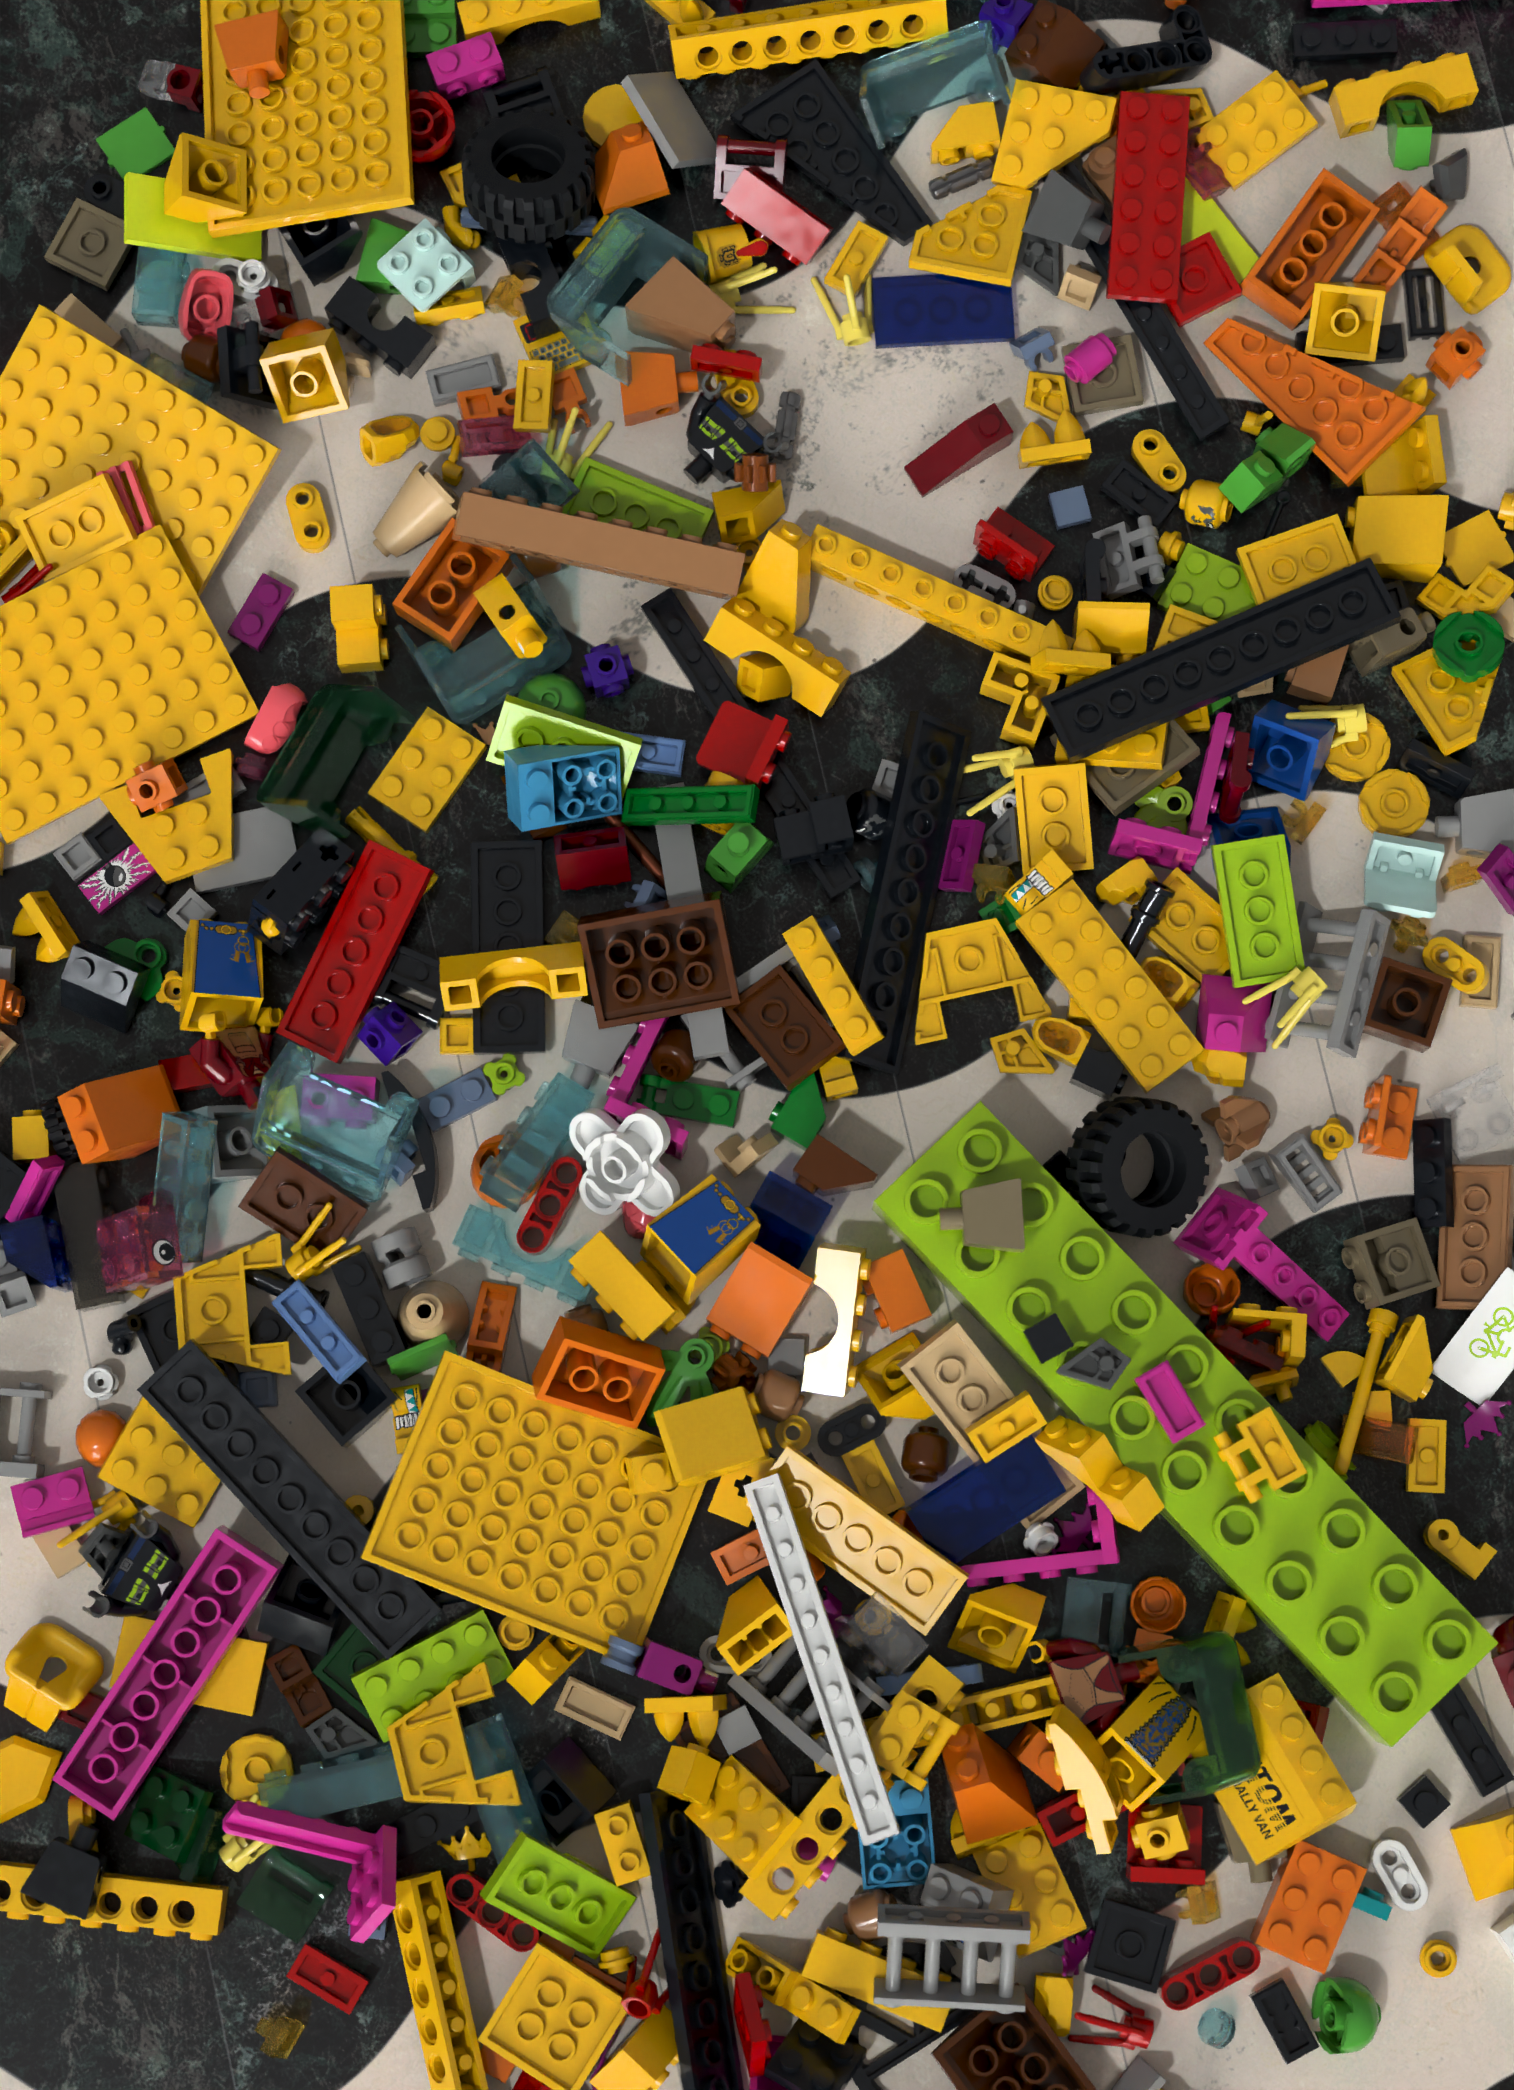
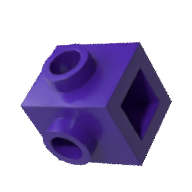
M1025 0L986 1L979 12L982 38L1008 48L1034 9V4Z
M601 644L590 649L591 653L584 655L587 666L581 667V672L586 688L593 686L597 698L602 696L605 698L614 697L622 694L625 689L630 688L628 675L634 674L628 653L621 655L618 645L611 647L610 644ZM613 665L612 669L607 672L602 671L600 669L606 666Z
M393 1001L382 1009L376 1006L369 1011L362 1020L365 1025L357 1037L385 1066H388L405 1055L423 1031Z

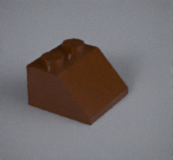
M1039 0L1006 50L1005 57L1012 77L1019 80L1077 90L1081 85L1079 78L1081 72L1092 58L1104 49L1106 44L1102 38L1069 9L1047 0Z
M819 1134L816 1135L793 1168V1177L796 1179L795 1186L811 1197L815 1193L824 1197L872 1188L878 1177V1174Z

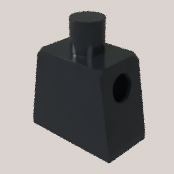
M79 1822L72 1840L61 1836L54 1838L27 1878L20 1892L84 1920L92 1917L107 1863L106 1855L92 1850L100 1830L92 1825Z

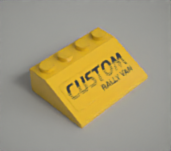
M1279 1672L1245 1690L1203 1718L1213 1729L1193 1750L1191 1755L1256 1866L1353 1813L1357 1805L1355 1798Z

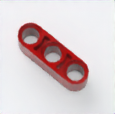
M568 1156L561 1157L552 1164L516 1235L517 1243L529 1255H541L548 1250L579 1192V1184L584 1171L580 1163L574 1158ZM571 1165L577 1169L576 1179L571 1183H561L558 1180L559 1170L563 1166ZM548 1197H555L560 1201L559 1211L551 1216L544 1215L541 1211L542 1202ZM531 1229H539L543 1232V1242L536 1248L527 1247L524 1241L525 1234Z
M462 1870L457 1872L448 1881L446 1895L456 1908L518 1952H526L536 1946L542 1931L531 1926L534 1932L533 1939L529 1942H521L515 1937L514 1928L516 1925L525 1922L505 1911L503 1917L499 1920H491L486 1916L484 1907L487 1902L479 1894L487 1881L473 1871ZM466 1879L472 1883L474 1893L471 1897L462 1898L456 1894L455 1883L457 1880Z
M1244 1937L1231 1938L1162 1976L1158 1986L1159 1997L1172 2010L1181 2011L1255 1972L1261 1960L1259 1950L1250 1940ZM1238 1947H1248L1251 1952L1249 1961L1244 1965L1234 1964L1232 1959L1234 1951ZM1208 1964L1216 1965L1218 1968L1216 1979L1210 1983L1202 1982L1200 1980L1201 1969ZM1174 1982H1182L1186 1988L1184 1996L1179 2000H1170L1167 1997V1989Z

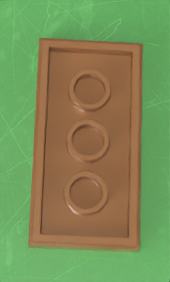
M1452 1165L1454 1227L1439 1228L1437 1277L1441 1286L1437 1287L1436 1292L1437 1309L1474 1310L1507 1266L1512 1269L1514 1224L1513 1165Z

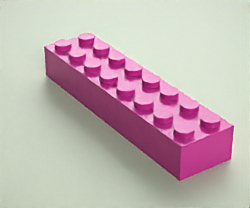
M222 1525L216 1528L52 1780L113 1821L119 1817L284 1564L226 1526Z

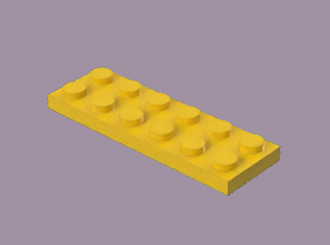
M1073 879L1015 921L1014 924L1145 1094L1205 1050Z
M788 1444L765 1477L776 1473L780 1474L805 1549L926 1636L965 1583L969 1574L795 1447Z

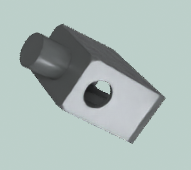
M1051 169L1022 231L1084 250L1090 239L1100 245L1104 244L1108 240L1112 228L1109 224L1100 220L1105 209L1104 203L1067 174Z

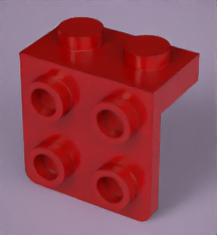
M724 701L696 756L697 764L712 772L718 771L727 774L746 785L755 784L760 789L763 782L766 784L770 782L777 765L773 761L778 751L784 752L790 741L792 733L788 731L789 720L775 714L773 720H770L731 701Z

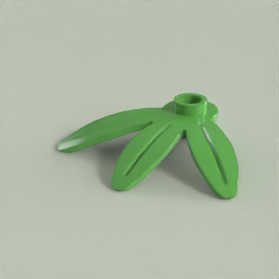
M700 1338L690 1339L681 1346L679 1351L661 1350L666 1369L664 1373L670 1371L671 1374L661 1383L650 1401L646 1415L648 1426L655 1427L657 1425L653 1412L678 1405L688 1386L690 1387V1401L715 1394L710 1378L706 1373L714 1364L715 1353L713 1347L706 1340ZM693 1350H698L702 1355V1359L698 1364L693 1363L690 1359V1354Z

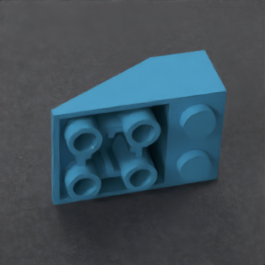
M534 745L504 751L508 818L521 832L622 814L620 748L618 746Z
M917 1762L911 1763L907 1769L912 1771ZM879 1766L880 1771L885 1770L883 1767ZM894 1774L890 1778L895 1784L888 1792V1796L901 1834L863 1846L858 1831L863 1890L925 1884L931 1863H935L929 1783L926 1784L921 1792Z

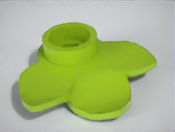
M1157 786L1135 802L1136 806L1140 809L1133 818L1141 819L1148 826L1156 828L1163 826L1179 829L1182 832L1181 834L1186 835L1188 829L1186 818L1193 809V799L1185 788L1171 786L1163 789ZM1172 797H1178L1181 800V808L1177 811L1171 810L1168 806V802Z
M1317 1420L1313 1425L1308 1424L1304 1428L1306 1433L1305 1441L1333 1469L1339 1449L1335 1445L1338 1442V1438L1326 1424ZM1351 1461L1349 1470H1355L1356 1466ZM1347 1474L1338 1475L1343 1481L1349 1479Z

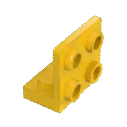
M1424 415L1412 424L1396 443L1393 442L1361 474L1364 496L1431 495L1447 483L1438 415Z
M1242 1303L1239 1304V1308L1232 1309L1225 1320V1325H1231L1236 1330H1242L1257 1322L1269 1319L1271 1325L1260 1331L1281 1333V1336H1277L1275 1344V1358H1281V1368L1286 1366L1297 1368L1305 1358L1307 1314L1298 1313L1297 1308L1289 1306L1276 1307L1275 1311L1261 1310V1305Z

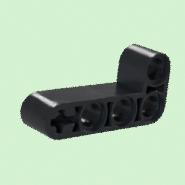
M1189 5L1178 6L1160 26V41L1099 51L1080 74L1079 78L1082 88L1089 93L1104 95L1194 79L1212 57V48L1198 11Z

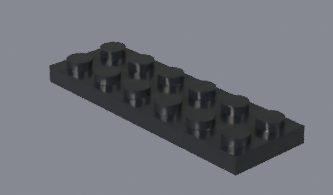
M542 840L471 842L472 954L544 946ZM528 986L510 987L492 994L485 1000L481 1008H473L474 1055L546 1053L545 992Z

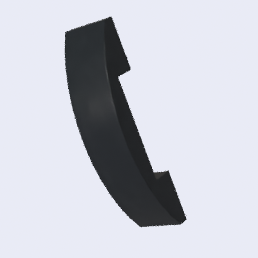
M389 1071L382 1072L381 1075L391 1107L395 1111L404 1108L408 1110L426 1169L425 1172L412 1176L423 1210L426 1213L434 1211L439 1188V1163L430 1126L417 1101L405 1086Z

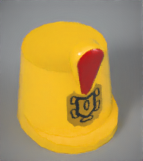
M741 223L694 231L692 235L697 263L703 279L708 285L751 268L753 264L752 256H763L768 251V244L764 239L756 238L750 242L748 241Z

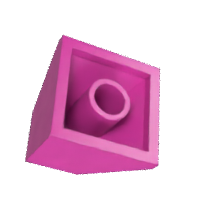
M1202 974L1195 1037L1203 1048L1232 1052H1266L1265 1024L1270 1015L1272 992L1247 1005H1244L1242 1000L1270 983L1233 988L1231 976Z

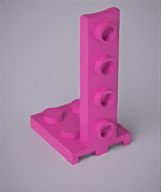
M1226 712L1218 713L1212 725L1186 835L1181 834L1182 832L1174 827L1163 826L1156 828L1148 826L1145 821L1138 818H1126V820L1119 818L1107 854L1130 860L1140 856L1147 864L1170 870L1178 867L1183 873L1191 874L1192 867L1197 861V856L1201 853L1202 845L1207 846L1210 838L1212 825L1206 824L1209 812L1215 813L1220 793L1215 792L1214 787L1216 779L1222 781L1227 765V760L1221 759L1224 747L1230 748L1235 731V727L1229 726L1232 714Z
M669 1017L640 1022L637 1032L641 1036L636 1046L630 1044L622 1060V1064L626 1065L621 1078L615 1075L606 1093L609 1098L605 1104L604 1111L620 1125L633 1112L639 1109H649L640 1103L632 1102V1105H629L628 1102ZM665 1117V1121L670 1129L671 1139L664 1153L682 1160L688 1147L689 1132L684 1130L685 1125L681 1122Z
M1217 1187L1173 1243L1183 1252L1223 1271L1231 1260L1235 1259L1283 1305L1295 1307L1298 1309V1313L1307 1314V1327L1321 1339L1328 1342L1350 1313L1258 1229V1226L1268 1215L1260 1205Z
M1086 1485L1089 1506L1096 1505L1098 1519L1091 1521L1093 1542H1101V1549L963 1565L960 1568L969 1574L966 1580L967 1587L989 1585L988 1578L1003 1576V1583L1025 1581V1573L1039 1572L1040 1579L1061 1577V1569L1076 1568V1575L1098 1572V1565L1120 1562L1115 1518L1100 1497Z
M238 1800L222 1819V1829L227 1834L351 1863L352 1872L348 1879L351 1905L347 1912V1923L350 1924L351 1941L364 1943L396 1907L397 1828L383 1825L376 1834L361 1831L356 1827L340 1826L328 1823L323 1819H312L293 1814L287 1810H275L259 1806L254 1802Z

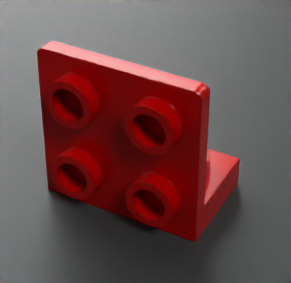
M999 507L995 509L987 522L980 519L976 524L973 544L977 546L975 548L976 551L990 561L995 558L1005 565V571L1017 580L1024 578L1031 582L1055 549V545Z
M1142 1803L1133 1812L1128 1809L1126 1878L1130 1882L1205 1885V1869L1201 1867L1203 1808L1200 1805L1180 1804L1190 1834L1189 1849L1177 1852L1174 1857L1161 1861L1156 1858L1145 1860L1142 1848H1135L1131 1836L1130 1827L1135 1824L1136 1812L1151 1803Z

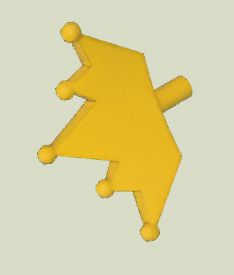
M466 1825L464 1827L466 1831L461 1842L457 1841L454 1835L450 1838L451 1844L442 1843L441 1840L436 1842L454 1860L468 1859L469 1871H475V1859L487 1857L498 1838H502L503 1835L499 1833L497 1837L488 1840L487 1834L483 1832L481 1833L482 1837L478 1840L469 1830L470 1827Z

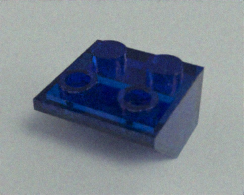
M769 1171L749 1207L756 1214L761 1225L754 1243L799 1270L830 1216L833 1206L776 1173Z
M43 1215L0 1225L7 1262L52 1289L65 1293L72 1291L70 1282L75 1281V1274L71 1261L65 1260L63 1247L67 1246V1237L62 1225L58 1226L57 1221Z

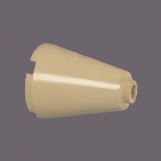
M423 461L415 465L373 531L376 537L373 544L386 557L392 554L398 558L444 530L452 517L456 519L460 498L437 473L433 475L428 471L425 473L424 470L428 465Z
M436 1280L424 1281L409 1289L401 1299L397 1311V1323L404 1339L413 1347L446 1333L450 1340H455L457 1344L467 1330L469 1310L463 1295L452 1285ZM430 1307L431 1315L423 1319L424 1311Z

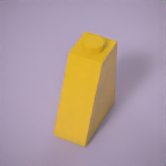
M781 519L768 531L738 588L736 597L749 601L753 604L755 610L768 618L778 620L786 630L795 634L809 618L812 538L805 534L798 525Z
M758 1575L728 1597L716 1642V1648L737 1676L793 1635L785 1611Z

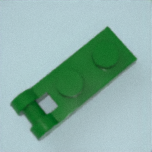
M649 1074L641 1075L639 1085L642 1086L641 1097L636 1099L637 1103L663 1116L734 1128L740 1091L684 1081L672 1082ZM656 1089L667 1091L665 1103L654 1101Z

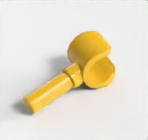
M1326 79L1304 85L1300 88L1293 80L1286 82L1300 100L1309 93L1328 87Z
M1247 410L1240 430L1259 436L1262 425L1273 417V413L1266 411L1260 415Z
M455 435L448 460H445L442 465V479L454 486H458L465 471L464 467L456 464L463 437Z

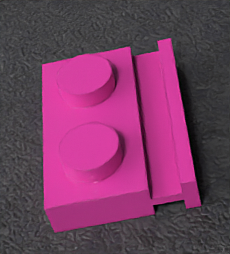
M83 1467L10 1486L24 1539L86 1522L96 1517Z

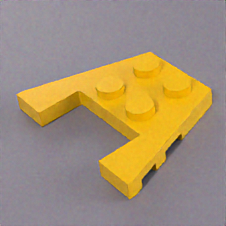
M230 748L200 759L211 791L210 794L142 818L140 809L128 797L127 785L99 795L100 800L166 884L234 861V755Z
M997 918L925 933L914 1035L915 1045L947 1039L940 1006L941 1001L1012 986L1019 1022L1052 1015L1050 1007L1039 992L1037 985L1020 960L1018 953Z
M280 1233L270 1235L266 1239L242 1247L236 1252L173 1277L178 1350L193 1338L213 1359H220L286 1376L292 1375L289 1341L251 1345L245 1272L247 1270L283 1267Z
M485 1662L479 1663L467 1675L459 1680L456 1679L446 1686L445 1690L428 1702L424 1701L387 1727L404 1801L417 1803L522 1805L513 1770L479 1780L475 1778L458 1708L495 1697L488 1666Z

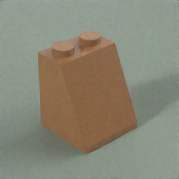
M674 256L625 305L628 330L635 335L688 352H692L693 345L702 346L704 343L718 345L723 351H726L736 341L735 311Z

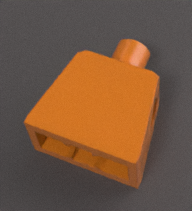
M272 10L214 25L228 71L239 88L248 87L249 95L253 98L261 99L267 97L270 94L269 82L283 79L287 71L289 29L279 11Z
M617 351L625 426H632L676 414L680 411L678 394L699 392L697 371L676 373L674 355Z
M1027 1721L1006 1750L1057 1792L1062 1794L1065 1787L1062 1776H1058L1055 1771L1054 1757L1056 1753L1054 1745L1048 1742L1046 1734L1032 1722Z

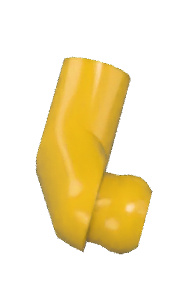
M455 205L443 207L444 231L450 237L451 244L463 250L477 249L481 244V235L476 230L461 226L459 207Z

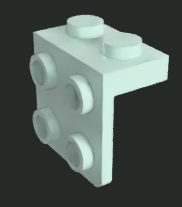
M426 218L377 262L378 270L419 312H426L458 282L464 288H469L476 282L473 269L475 264L463 250L458 252L451 244L452 241L446 232L439 226L435 228Z
M1373 832L1364 864V904L1381 912L1392 911L1408 914L1414 918H1434L1437 911L1436 879L1445 853L1444 844Z

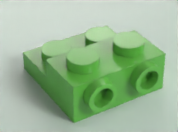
M404 0L407 58H426V55L458 43L457 0Z

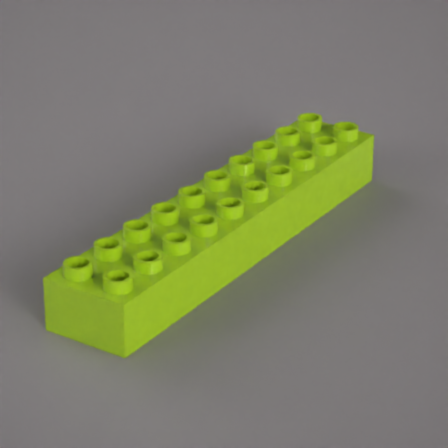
M981 1101L874 1200L872 1210L1071 1420L1104 1433L1123 1466L1145 1474L1165 1506L1159 1513L1241 1599L1247 1601L1246 1605L1376 1742L1392 1748L1498 1644L1489 1632ZM1021 1178L1025 1250L1023 1252L963 1246L962 1229L940 1230L939 1208L961 1207V1191ZM1056 1313L1074 1346L1040 1364L1022 1332ZM1099 1338L1104 1339L1132 1359L1110 1390L1056 1373L1058 1368ZM1168 1360L1206 1424L1174 1444L1171 1443L1134 1381L1135 1378ZM1270 1406L1307 1473L1275 1491H1272L1266 1479L1258 1482L1257 1486L1263 1497L1250 1504L1243 1491L1239 1492L1234 1483L1237 1479L1226 1461L1222 1462L1217 1453L1220 1449L1213 1437L1226 1430L1232 1442H1237L1242 1439V1436L1235 1425ZM1249 1449L1240 1453L1250 1473L1259 1468Z

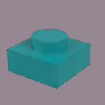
M1365 1886L1362 1893L1358 1891L1352 1906L1385 1921L1388 1920L1392 1909L1390 1905L1383 1902L1384 1894Z

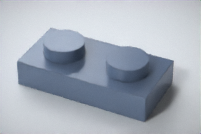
M479 1067L416 1101L432 1132L435 1133L497 1101V1098L482 1069Z

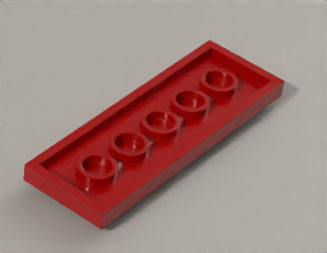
M1121 91L1119 94L1111 212L1112 229L1109 243L1106 299L1176 304L1178 300L1190 96Z
M370 839L368 840L276 1033L335 1063H342L430 882L434 870Z

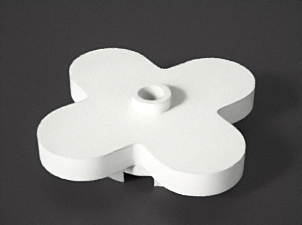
M588 1108L572 1119L569 1126L570 1140L575 1149L583 1156V1161L586 1160L587 1171L581 1178L579 1191L583 1202L590 1210L600 1215H610L620 1209L626 1202H632L643 1213L657 1217L680 1199L678 1181L659 1160L668 1148L671 1139L669 1126L659 1113L651 1109H639L626 1117L620 1125L607 1112L598 1108Z

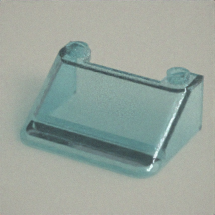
M288 1041L262 1079L251 1136L253 1145L259 1152L268 1157H272L279 1146L358 1198L368 1202L380 1200L408 1136L420 1100L404 1092H396L391 1095L386 1105H383L313 1073L316 1060L314 1053L308 1048Z

